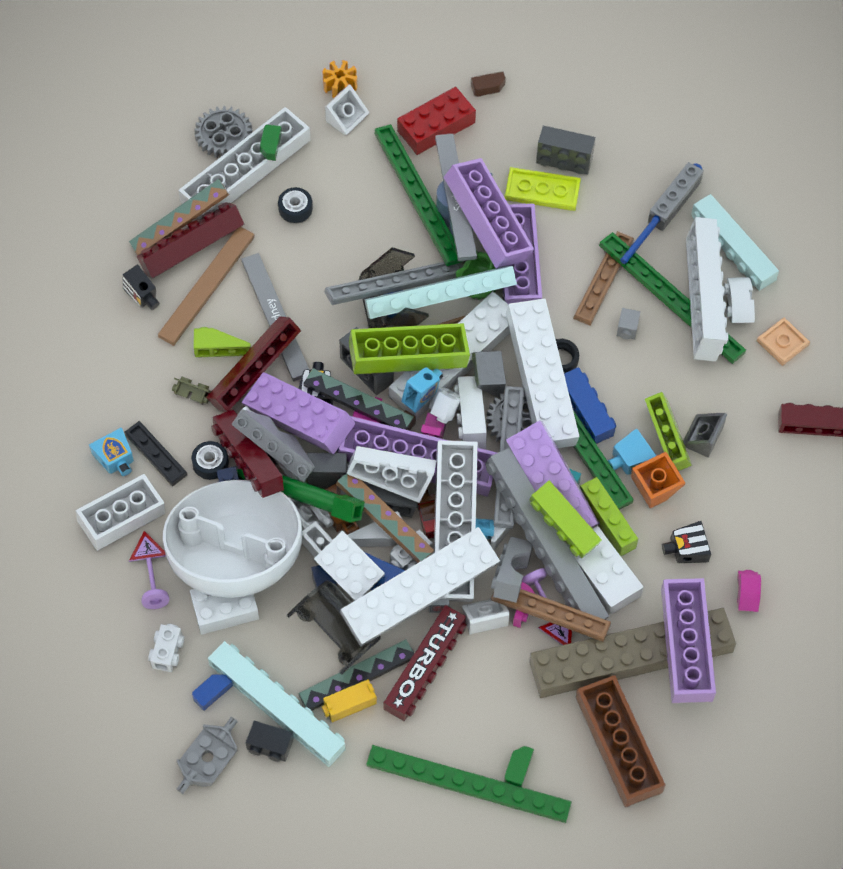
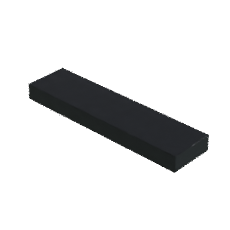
M140 421L124 431L128 439L172 487L187 476L184 468Z

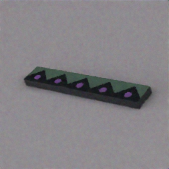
M314 368L304 381L305 387L381 424L408 430L414 420V416Z
M405 639L300 692L299 696L304 706L312 711L324 705L323 698L369 679L370 682L409 662L414 652Z

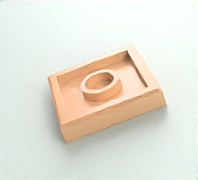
M785 317L757 338V342L782 366L810 344V341Z

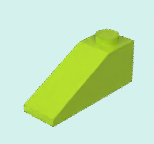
M208 327L194 328L195 357L244 356L251 348L249 342L217 329Z

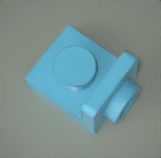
M476 519L475 529L479 527L486 539H491L494 536L493 520Z

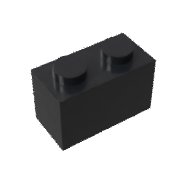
M254 720L246 740V748L253 755L260 756V754H263L273 761L279 762L282 760L286 762L294 740L293 732Z

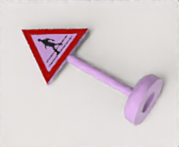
M144 531L129 562L147 560L151 590L143 594L141 602L143 607L147 609H159L166 606L170 598L165 590L156 589L151 559L166 557V554Z
M545 568L535 570L523 577L522 582L529 586L535 584L539 595L547 598L539 583L547 576ZM551 622L538 627V629L561 645L571 643L572 630Z

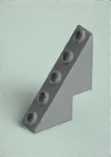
M241 409L232 425L305 482L315 466L296 437L279 431L270 417Z

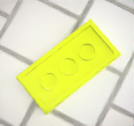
M510 167L504 198L507 201L575 211L581 178Z

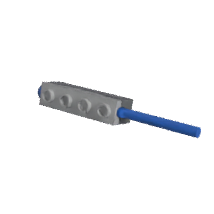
M688 162L651 208L648 218L649 224L620 259L623 264L629 261L655 227L661 231L667 227L697 189L704 172L700 164Z

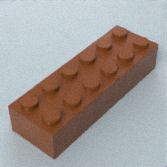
M614 675L578 688L576 700L624 807L663 793L666 785L616 676Z

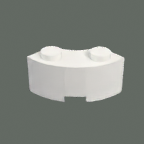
M727 278V284H724V294L727 295L729 304L726 308L727 317H729L732 323H755L754 300H752L753 288L750 278Z
M438 387L428 408L431 409V414L437 417L436 420L447 424L448 421L453 420L461 399L452 390Z

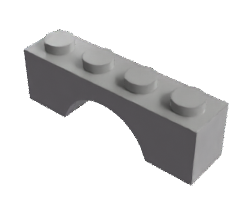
M510 537L509 543L504 544L500 562L497 565L491 588L494 589L493 597L517 603L523 575L516 570L527 569L533 548V545L528 540Z

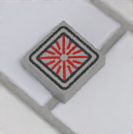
M439 599L429 605V613H440L445 605L449 606V599Z

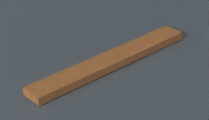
M242 227L235 230L158 333V338L173 346L177 343L254 239V233Z

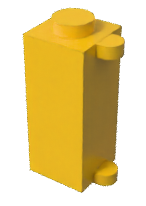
M368 679L323 698L324 705L321 707L325 717H329L331 722H335L377 704V697Z

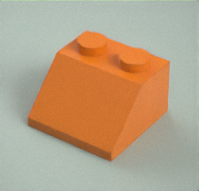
M667 452L661 453L632 468L631 478L649 508L667 501L685 485L684 479Z

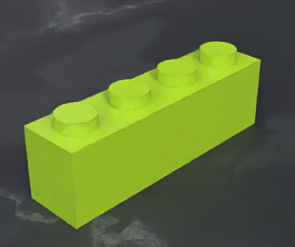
M660 392L645 398L663 451L668 453L678 471L692 466L668 399L664 393Z
M596 477L580 485L583 495L600 523L598 526L618 554L623 556L636 549L638 537L599 479Z
M550 480L531 495L529 499L531 501L530 505L535 511H540L544 515L543 519L547 525L553 526L557 530V536L571 546L570 550L576 557L584 558L600 544L602 539Z

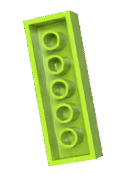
M464 323L351 329L349 348L354 374L419 371L425 367L430 370L467 368L470 352Z

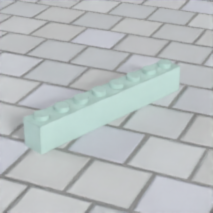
M509 265L364 300L368 317L373 319L517 285L513 266Z
M224 641L208 657L209 666L220 675H227L236 689L284 730L293 732V737L325 765L330 767L345 751L344 738L340 734H334L330 731V727L326 722L317 720L314 717V713L308 707L303 708L294 695L285 693L280 683L272 682L269 679V675L263 669L258 670L249 657L246 656L244 658L239 654L240 651L235 645H229Z

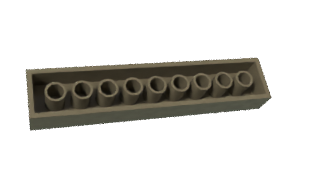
M724 607L708 611L712 657L733 653L736 641ZM664 621L608 634L604 642L591 638L530 653L529 663L540 698L574 691L614 675L617 680L668 668Z

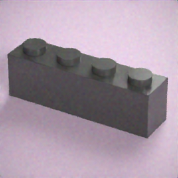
M363 481L394 512L398 511L400 516L412 518L417 508L416 501ZM337 486V494L345 495L346 493Z

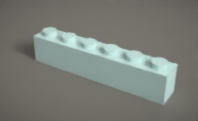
M711 194L693 205L691 213L693 219L695 217L717 219V227H720L718 241L721 242L722 250L726 253L727 258L737 265L738 270L750 278L752 286H755L760 291L777 280L779 270Z

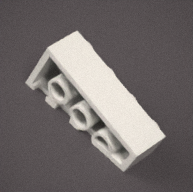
M475 376L458 377V385H454V392L461 399L457 410H459V413H457V425L460 424V427H458V437L461 441L478 442L477 448L486 450V423L482 389L476 387Z
M357 446L350 459L347 474L420 503L434 475L437 461Z

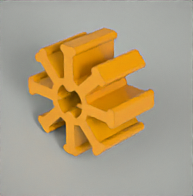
M342 60L341 68H338L335 61L330 62V70L323 69L325 93L332 90V98H335L339 91H342L348 85H351L354 91H356L358 86L355 66L348 69V61Z

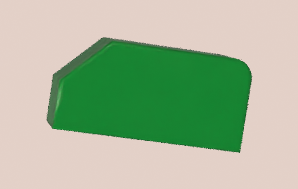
M269 124L264 126L260 151L267 160L276 161L282 134L281 126Z
M523 746L512 752L504 777L505 783L522 787L533 756V748Z

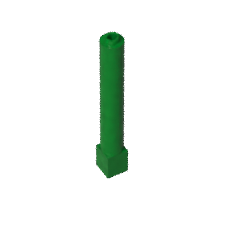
M237 469L239 480H246L242 469ZM282 475L284 490L281 492L287 497L330 512L331 516L350 523L361 520L365 501L346 494L339 495Z

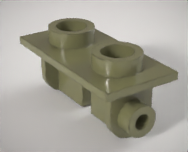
M181 376V379H177L174 377L178 381L172 387V391L176 395L188 398L189 393L192 392L191 400L200 404L208 403L209 400L206 397L211 392L208 390L209 386L198 383V386L191 384L192 380Z

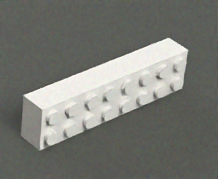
M286 107L180 188L178 190L180 202L182 204L219 179L228 191L229 196L197 218L200 220L205 213L217 210L218 206L223 203H232L311 140L310 128ZM267 124L281 126L282 130L276 161L267 160L260 151L263 129Z
M695 217L686 238L693 353L696 360L716 361L719 354L723 352L724 344L728 342V333L725 332L727 317H724L726 302L723 301L725 288L722 286V256L719 254L721 242L718 241L720 227H717V219Z
M494 292L490 293L459 322L464 323L470 352L467 368L439 369L443 374V378L440 380L438 387L450 389L458 382V377H463L474 367L472 353L490 352L510 333L506 317L508 304ZM421 370L405 371L389 386L388 395L404 411L407 410L416 416V420L429 409L432 398L416 413L402 403L401 400L406 382Z
M546 299L511 303L508 305L506 317L532 425L538 421H543L557 448L575 446L579 439V433Z
M438 440L436 452L434 553L471 532L476 527L478 442ZM474 579L441 599H449V601L472 602L474 599Z
M477 527L340 610V614L361 647L496 566L500 560L481 529Z

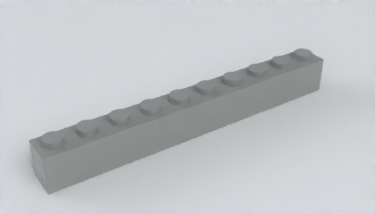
M508 448L490 456L485 463L488 474L492 475L497 489L502 492L507 506L512 509L516 522L523 528L526 539L533 545L536 556L543 562L546 573L553 579L556 590L561 593L565 600V605L606 620L609 617L607 611L568 545L557 536V530L553 526L547 525L543 519L544 515L540 511H535L530 505L531 501L529 499L536 491L511 449Z

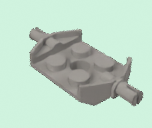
M230 717L223 727L203 725V730L181 759H177V764L184 776L183 781L176 788L178 792L184 794L189 785L192 786L193 784L202 787L213 784L238 751L237 745L231 736V730L238 723L236 719ZM211 753L214 758L210 762H204L202 760L203 755Z

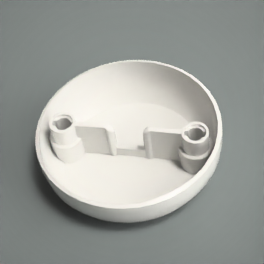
M249 480L222 481L195 490L173 508L163 530L165 554L175 574L193 589L222 598L249 596L274 585L291 569L299 555L302 544L300 515L290 498L282 492L262 498L258 492L253 490Z

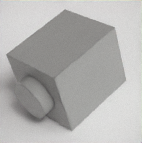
M622 308L617 336L623 339L635 340L641 311Z

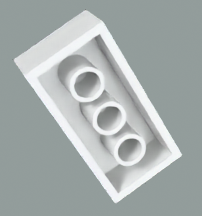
M143 474L77 509V522L98 551L164 515L165 503L146 475Z
M597 526L593 530L602 539L600 544L584 558L581 559L580 556L576 557L575 555L574 557L610 616L640 598L644 587Z

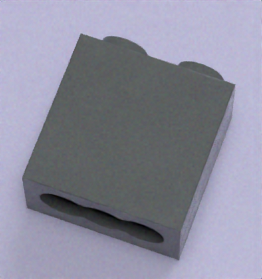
M307 453V456L315 466L307 478L308 484L327 489L336 484L341 475L347 474L349 466L347 453Z

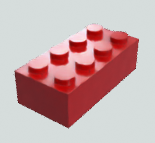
M455 86L397 118V131L415 154L418 155L436 145L435 135H455L473 125L476 121V110Z

